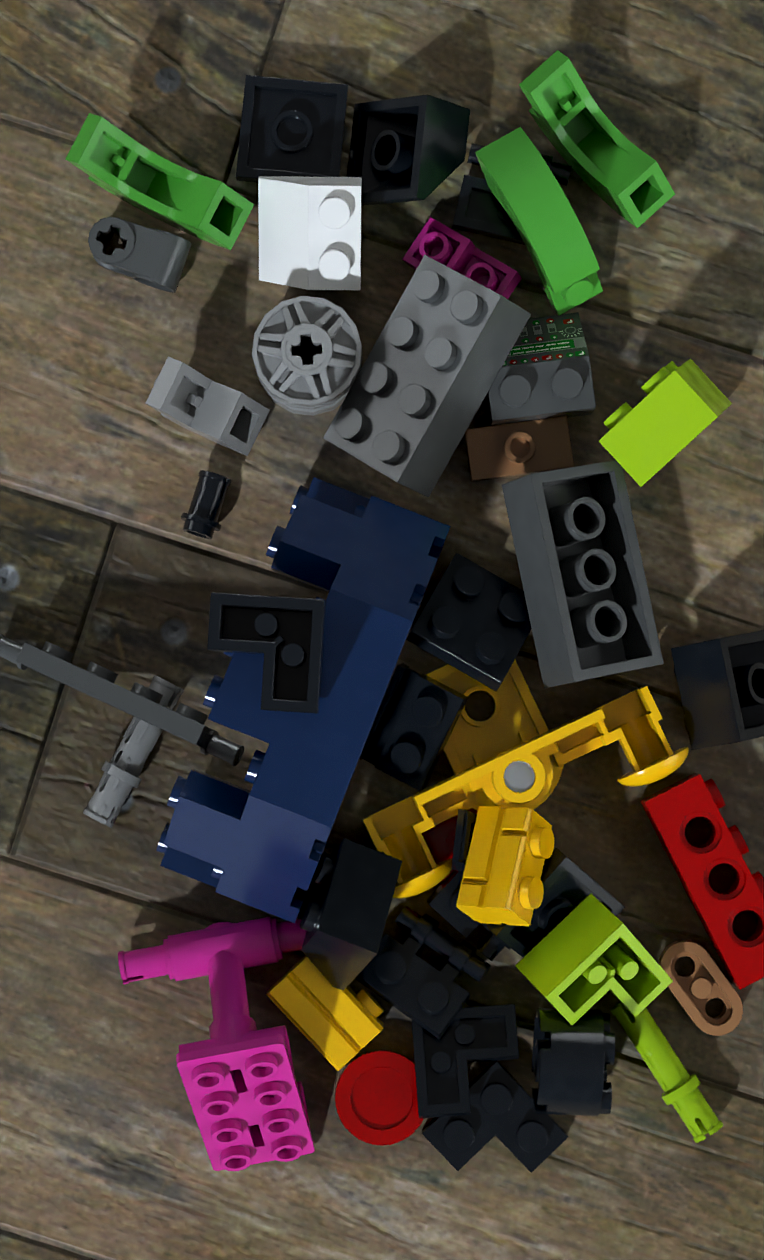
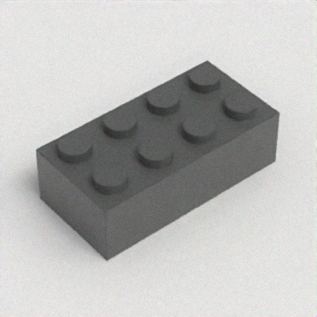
M424 255L323 438L395 482L429 498L531 314L504 296Z
M616 460L533 473L502 484L544 689L664 664L623 467Z

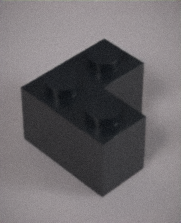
M211 592L207 649L216 652L264 654L260 710L319 714L326 601L324 599Z

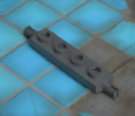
M0 634V657L16 664L19 669L26 670L31 668L200 747V752L204 755L210 754L233 766L240 762L244 753V746L220 736L219 732L205 726L208 715L182 703H179L176 712L159 704L163 697L162 694L137 682H134L131 691L114 684L118 674L91 661L86 670L70 663L74 656L73 653L46 641L42 650L27 643L22 645Z

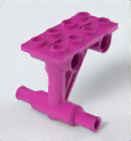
M271 917L239 923L218 922L209 925L205 929L169 935L167 939H163V945L118 952L119 969L124 985L134 981L169 975L170 980L175 979V981L208 975L213 1022L209 1026L210 1039L179 1045L176 1062L210 1162L215 1171H240L253 1164L274 1160L288 1162L298 1159L301 1155L311 1154L315 1151L302 1082H296L286 1026L282 1025L257 1030L256 1022L250 1017L244 972L245 968L277 963L279 959H283V953L301 950L307 932L300 928L301 919H297L295 923L290 921L277 923V919H271Z

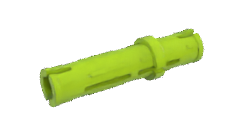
M621 1002L615 1005L610 1010L611 1013L615 1015L663 1089L662 1099L666 1105L672 1104L692 1134L695 1143L705 1140V1134L707 1133L710 1136L722 1128L723 1123L721 1120H718L698 1089L701 1082L695 1074L689 1075L647 1008L635 1017Z

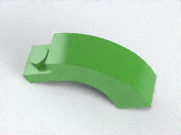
M557 50L519 84L532 106L529 110L531 116L555 149L605 203L636 228L640 227L675 195L657 161L630 142L612 124L590 95L570 59Z
M91 113L88 114L65 159L88 174L89 180L130 205L183 232L228 250L232 249L254 206L253 203L222 181L192 172L163 158L128 136L103 117Z
M519 127L476 151L475 154L488 187L505 209L523 239L536 266L549 303L558 316L603 292L596 272L600 270L588 238L561 186L523 129Z

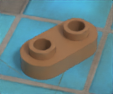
M678 940L665 947L659 957L658 964L673 980L668 988L693 1023L704 1033L713 1036H721L732 1032L742 1019L743 1004L735 989L707 951L699 944L689 940ZM683 956L690 957L693 962L692 970L686 975L677 974L675 971L676 961ZM714 998L721 999L723 1002L721 1014L716 1017L708 1016L705 1010L707 1002Z

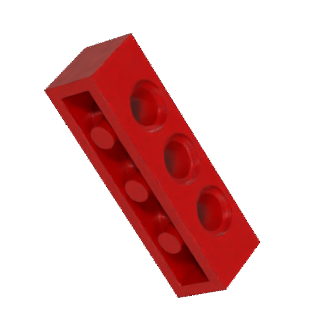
M693 773L640 800V803L732 984L740 990L764 978V878L759 871L751 874L742 856L749 853L748 846L735 824L729 828L727 827L719 811L726 804L713 779L710 778L704 781L701 774ZM695 817L705 818L711 827L709 839L700 846H692L685 837V827ZM726 863L733 869L734 882L728 890L715 892L709 885V873L716 865ZM744 910L753 911L758 920L756 931L747 938L736 937L732 928L735 916Z

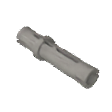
M154 675L149 686L150 689L163 695L159 704L171 710L176 706L184 692L183 689ZM133 716L111 761L105 760L101 768L104 774L83 814L113 828L132 788H138L142 781L139 775L161 735L162 729Z

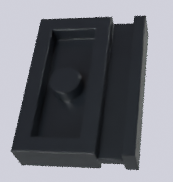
M404 663L397 665L359 759L368 761L375 765V768L418 791L423 790L431 777L468 697L425 674L417 673Z

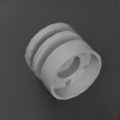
M299 296L280 302L264 315L254 333L252 358L262 388L275 404L294 414L315 416L336 409L343 403L362 368V344L355 323L343 308L325 298ZM310 341L314 350H322L321 354L313 356V364L303 365L301 356H293V353L301 351L302 342Z

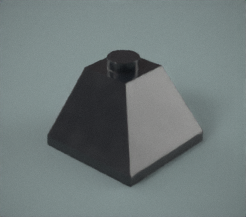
M428 94L356 103L354 106L347 177H362V206L425 200L465 161L470 109Z

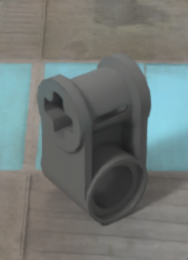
M116 217L100 219L91 228L88 238L93 257L103 268L132 277L134 280L153 288L175 293L192 245L190 241L172 233L154 228H146ZM114 233H119L122 244L125 245L124 250L115 248L112 255H106V250L101 240H111Z

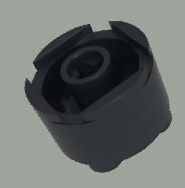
M537 1008L538 1017H535L533 1031L532 1072H534L535 1082L539 1083L538 1088H532L534 1114L579 1116L610 1114L612 1086L611 1082H607V1065H613L615 1060V1033L610 1032V1014L602 1013L601 1010H588L574 1025H571L555 1008Z

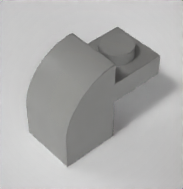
M169 356L159 376L156 378L145 403L161 412L160 415L172 422L248 456L270 411L244 393L212 381L187 364Z

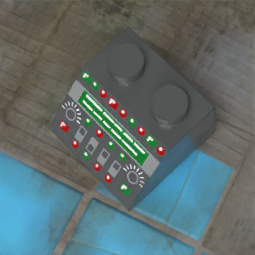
M579 312L528 319L486 394L490 426L562 416L569 418L591 415L593 413L596 403L592 373Z

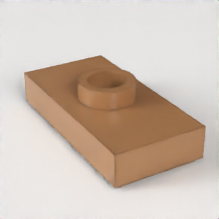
M567 416L467 429L465 432L471 482L574 467Z

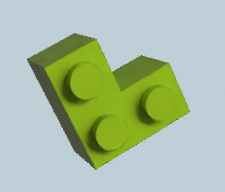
M691 358L679 367L673 361L662 367L641 387L647 394L634 408L625 402L603 422L609 431L599 442L640 487L649 481L732 404Z
M592 893L515 965L571 1025H574L608 991L636 1017L673 982L629 929Z

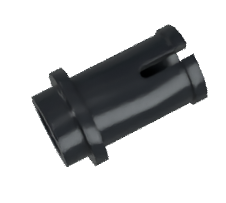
M200 470L188 513H182L181 519L185 521L183 531L201 538L212 539L214 531H220L221 525L217 521L228 487L231 485V480L213 472Z

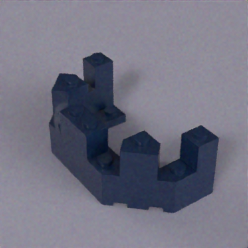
M313 477L309 488L300 485L289 513L292 516L287 527H276L266 556L274 558L271 566L273 571L329 593L325 600L326 613L319 714L260 710L264 654L223 652V654L232 658L224 678L215 674L203 702L204 706L212 708L208 720L267 742L269 746L266 753L256 750L250 762L244 780L253 784L251 791L196 769L190 771L187 779L178 776L167 806L175 810L171 822H167L156 849V851L164 854L160 866L216 888V893L292 923H295L451 527L372 495L368 499Z

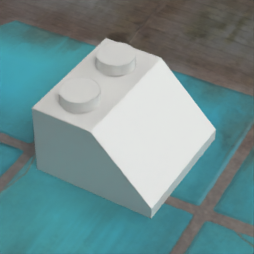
M259 176V280L306 290H361L362 177Z

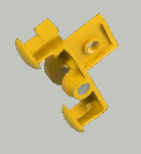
M514 660L497 691L447 664L426 675L467 697L475 691H483L489 694L494 701L493 714L485 721H475L467 715L464 706L443 749L454 772V776L362 820L376 850L402 860L393 898H407L431 889L450 873L452 858L436 864L422 833L458 815V809L469 810L473 808L478 811L479 806H498L507 809V807H523L534 810L545 802L554 791L561 777L564 764L619 740L633 770L617 780L620 784L630 787L651 784L667 777L684 763L689 749L684 747L672 751L658 722L663 718L648 686L640 687L549 731L516 660Z

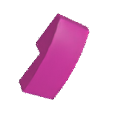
M432 217L429 218L402 258L407 265L416 270L423 256L426 255L507 299L522 279L516 270L476 248L470 239Z

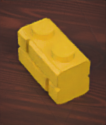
M479 806L456 907L479 923L498 925L505 923L507 925L529 927L534 909L539 908L543 900L544 888L541 881L545 859L550 858L555 844L554 834L551 830L552 825L530 808L507 807V809L498 806Z
M306 955L279 979L266 994L337 1071L342 1069L384 1028V1023L378 1018L384 1010L365 989L360 990L356 994L349 986L344 991L334 988Z

